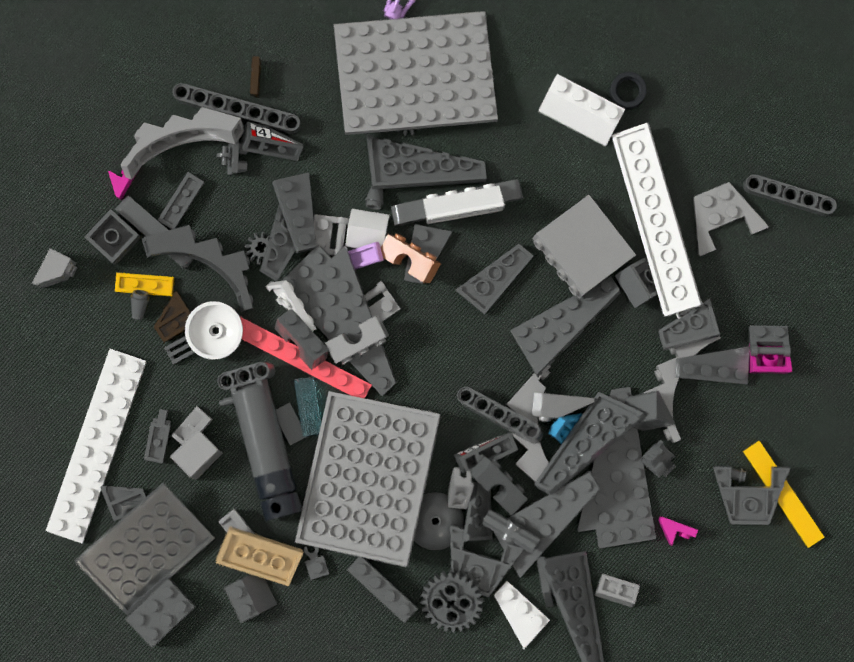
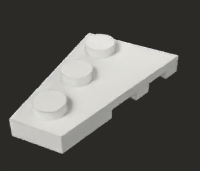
M287 280L271 282L265 286L269 292L271 290L275 292L278 296L276 301L280 305H283L288 310L292 308L312 331L316 329L314 320L306 313L303 302L296 297L293 286Z
M508 581L494 594L522 647L525 648L550 620Z

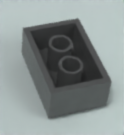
M168 578L125 620L151 647H154L196 607V604L171 578Z

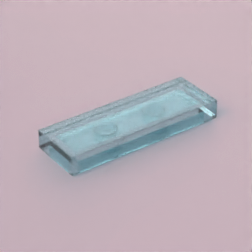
M314 377L295 379L294 385L303 437L317 435L321 428V418Z

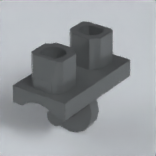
M238 140L236 144L229 143L228 147L222 146V153H217L216 158L222 159V166H227V175L247 171V161H238V154L246 155L248 152L243 151L242 142Z

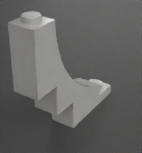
M550 365L542 371L539 377L534 373L506 404L512 411L537 425L538 416H532L534 392L544 393L546 387L538 380H544L550 374L548 370L551 367ZM531 430L528 434L529 437L535 436L537 430ZM511 433L512 437L527 449L515 465L536 482L548 465L540 442L532 444Z

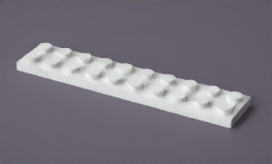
M645 123L613 134L612 139L664 316L667 317L702 306L649 124Z
M109 349L46 529L47 532L84 543L102 491L100 487L104 486L147 361Z

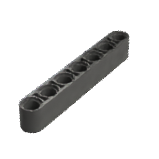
M179 83L173 88L175 99L185 105L199 109L201 107L239 117L242 121L266 125L272 129L289 134H295L301 128L299 118L288 112L184 83ZM180 90H187L185 97L180 98L177 96ZM198 95H205V100L203 102H196V97ZM216 100H223L224 104L222 107H214ZM241 105L242 110L239 113H234L232 111L233 106ZM253 110L260 111V116L257 118H252L250 114ZM271 115L279 117L276 123L269 122ZM295 120L297 122L296 127L288 128V121Z
M519 179L495 184V186H500L504 203L523 199ZM423 199L391 206L395 226L426 220Z

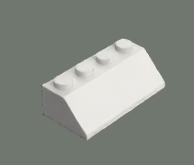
M557 74L538 112L606 146L625 109Z
M487 184L483 186V189L476 190V187L464 189L465 192L457 193L454 190L445 192L446 195L439 197L438 194L427 195V199H423L427 224L503 211L504 202L500 186Z

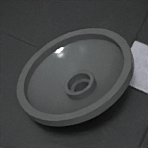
M432 492L424 494L414 541L421 547L429 550H442L451 546V524L464 527L462 509L448 508V495L444 493ZM433 518L439 519L438 525L432 524Z

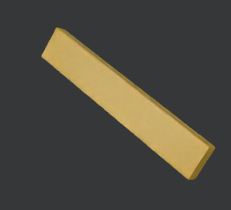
M757 441L742 452L765 486H770L771 466L776 465L761 442ZM785 479L783 490L778 498V505L807 548L823 539L824 536Z

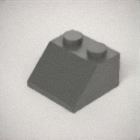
M647 257L635 262L615 275L619 285L625 291L634 308L658 295Z
M251 574L224 587L241 623L277 605L265 578Z

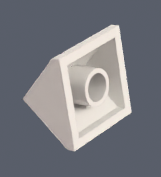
M352 209L345 246L359 248L379 242L381 248L386 238L389 215Z

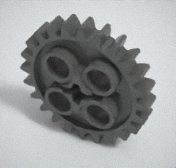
M450 570L448 575H446L445 571H442L441 577L436 573L434 580L431 578L428 580V584H425L423 588L425 591L421 594L424 597L421 600V604L425 605L422 611H428L425 617H432L431 624L437 622L438 629L443 625L444 631L451 627L452 632H455L456 627L462 631L464 626L470 628V622L476 623V618H479L481 615L479 611L483 610V606L480 604L483 603L484 598H480L483 592L477 591L479 584H472L474 578L467 580V573L462 577L459 570L456 575H453V571ZM452 585L455 587L456 590L451 591L447 588V586ZM467 598L470 601V603L465 604L462 602L461 599ZM434 599H441L443 604L436 603ZM449 612H455L457 617H452Z

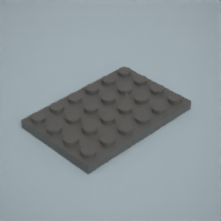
M163 482L81 554L75 562L128 616L215 537Z

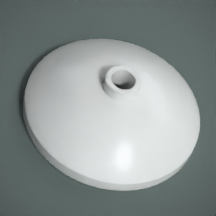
M206 302L196 307L190 313L185 325V336L191 349L199 356L207 359H221L232 354L239 346L243 336V325L238 313L229 305L222 302ZM214 327L219 328L218 334L213 333Z

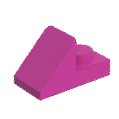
M123 170L121 173L123 174L122 178L108 171L115 196L122 201L133 179L125 178Z
M659 517L658 519L669 545L673 544L677 531L679 532L678 536L690 539V536L696 537L698 532L694 528L664 517Z

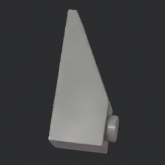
M534 392L532 416H539L541 421H550L551 418L562 417L593 403L594 398Z

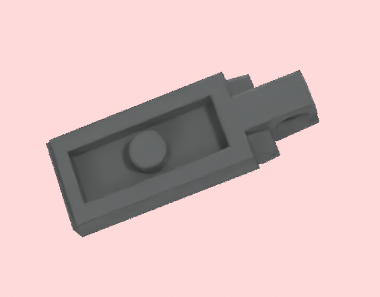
M160 409L158 418H153V422H151L144 456L146 461L164 464L171 429V421L167 420L169 410Z

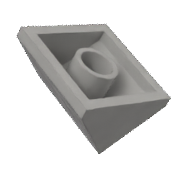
M197 430L170 457L189 477L197 480L223 452L202 432Z

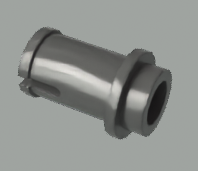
M731 468V480H736L738 483L745 482L746 471L743 468Z

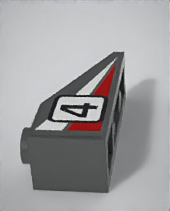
M246 122L244 133L242 134L243 151L298 161L303 149V144L262 124Z
M511 432L471 446L455 454L454 457L461 473L466 474L484 457L490 461L492 459L496 461L517 451L518 448Z

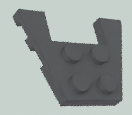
M713 465L730 524L769 525L790 468L771 466L770 486H731V466Z
M451 524L450 545L453 575H456L458 570L462 577L467 573V580L474 578L472 584H479L477 591H482L483 596L489 597L521 554L523 548L507 542L501 560L463 549L465 528Z

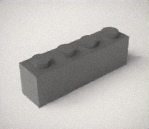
M359 556L347 569L404 623L417 610V607L364 557Z

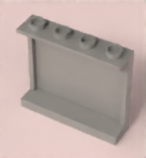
M590 195L552 221L532 238L536 248L543 251L547 262L556 268L560 279L567 282L570 292L578 298H581L636 255Z

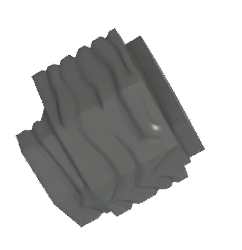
M659 440L642 456V463L659 478L662 475L666 478L676 467L671 461L675 455L664 446L662 440Z

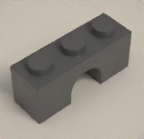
M292 308L277 318L275 330L286 342L292 340L297 345L300 351L299 357L311 370L326 360L329 349Z
M484 457L470 471L471 476L487 491L494 485L500 484L499 491L493 498L512 516L527 500L523 495L525 490L518 483L514 485L511 482L513 478L506 471L502 473L499 470L501 466L494 459L490 461Z

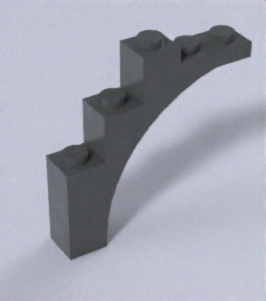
M190 225L149 235L142 239L147 258L171 254L198 260L214 269L227 281L236 294L241 312L253 308V298L247 290L248 281L242 273L248 270L250 265L249 258L245 255L244 251L222 256L223 248L217 238L195 243L196 235L194 230L190 228Z

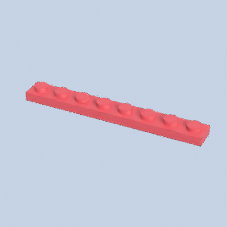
M240 317L243 325L242 340L350 396L366 398L372 386L371 384L327 361L322 362L311 370L299 357L300 351L296 345L286 342L281 337Z

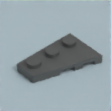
M415 224L411 243L420 246V251L423 253L429 252L438 258L452 231ZM408 257L404 281L423 285L424 282L408 273L412 265L411 258Z
M710 299L705 301L702 306L690 310L683 317L658 330L663 351L720 337Z

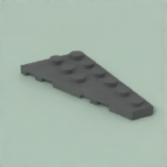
M367 135L372 189L486 182L487 180L485 161L463 156L461 158L449 155L450 153H438L432 151V149L407 143L399 144L391 142L389 139L384 138V140L374 138L372 135Z
M611 276L605 278L581 298L572 296L510 330L537 377L542 374V371L548 365L555 361V357L561 351L564 352L584 331V328L589 323H592L603 309H606L621 294L620 289Z
M598 392L594 397V402L587 407L534 485L550 495L554 494L645 418V414Z
M591 471L558 489L554 494H549L507 518L516 520L524 526V529L541 538L533 554L523 549L514 561L513 567L520 578L601 488ZM494 532L501 546L505 550L507 542L500 538L498 533Z

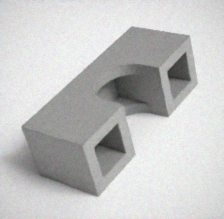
M379 315L359 324L362 331L360 342H351L346 333H343L325 343L335 363L341 361L342 364H345L353 359L351 356L358 352L361 355L369 351L368 347L375 344V346L386 342L385 337L389 336Z

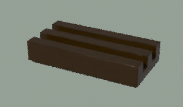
M259 56L252 57L250 95L254 98H259L261 59Z

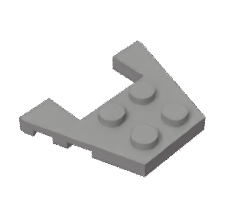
M729 182L693 197L699 257L716 250L708 231L744 217L751 235L768 228L763 219Z

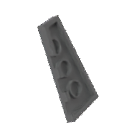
M518 244L455 291L485 315L533 258V255Z
M750 346L677 358L675 378L746 385L748 384Z

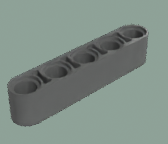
M750 175L743 183L744 190L749 194L820 216L830 215L837 206L836 201L831 197L759 175ZM749 180L757 182L758 186L756 189H752L749 186ZM767 186H774L776 193H768ZM786 191H791L794 194L793 200L786 198ZM804 197L812 199L811 206L804 203ZM823 202L829 203L830 211H825L822 208Z
M128 195L115 209L145 236L168 231L166 227ZM168 255L185 270L194 261L190 257Z
M463 387L458 391L457 398L465 408L529 443L537 444L542 440V430L531 420L469 387ZM471 394L470 400L463 401L465 395ZM488 403L486 409H479L481 404ZM498 412H504L502 418L496 419ZM515 421H521L519 427H512V424ZM533 429H536L537 434L533 437H529V432Z

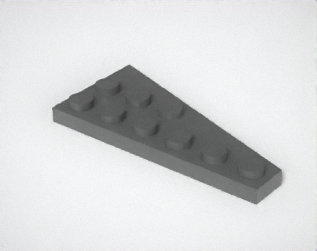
M586 551L539 559L582 662H604Z

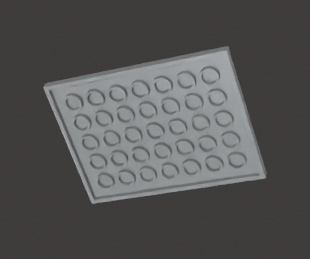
M485 12L334 24L345 135L497 122L498 117Z
M329 391L295 542L408 567L441 414Z

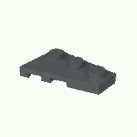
M472 482L474 487L468 505L463 541L493 540L492 530L482 524L485 516L491 510V489L487 491L478 482Z

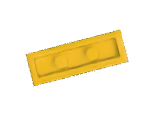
M116 273L115 292L133 294L134 290H144L148 292V295L173 297L174 277Z

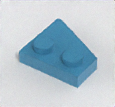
M583 414L559 417L552 424L549 434L562 444Z

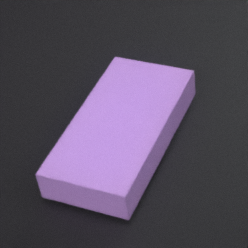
M379 242L349 251L355 270L383 261Z

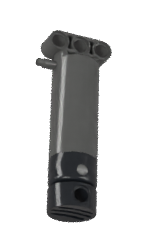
M258 362L222 373L218 377L219 387L224 390H230L232 395L220 400L219 405L228 406L234 404L259 499H267L260 502L264 519L268 521L303 510L298 492L290 494V492L296 491L297 488L268 379L275 375V367L270 362ZM263 366L267 368L265 376L261 372ZM246 371L249 373V379L247 381L244 379V373ZM228 376L232 379V383L230 386H228L226 383V379Z

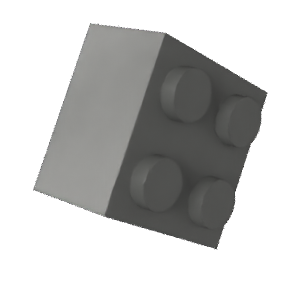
M111 209L85 236L115 266L141 239Z

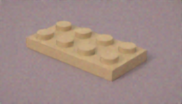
M230 526L216 558V563L289 586L302 557L303 550Z

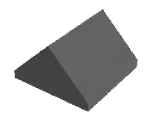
M658 390L626 398V405L643 412L646 416L633 428L646 431L675 424Z

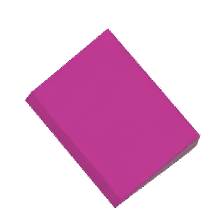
M758 346V347H782V346ZM757 354V356L750 355L749 373L788 374L792 372L790 357L770 354Z

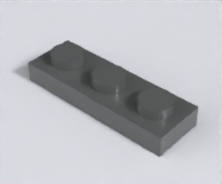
M187 172L158 218V221L170 229H176L205 182Z

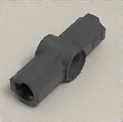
M492 509L489 510L482 523L498 533L504 541L516 544L531 554L534 553L541 540L538 536L524 529L521 523L513 519H507Z

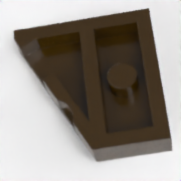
M177 291L174 292L161 317L154 325L155 330L164 343L185 331L186 321L191 313Z

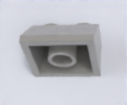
M49 249L32 283L45 288L66 281L69 277L74 276L77 270L76 262Z

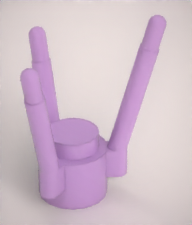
M387 0L384 16L395 20L403 19L405 13L415 0H410L403 10H401L402 6L399 5L400 0H395L392 3L391 0Z

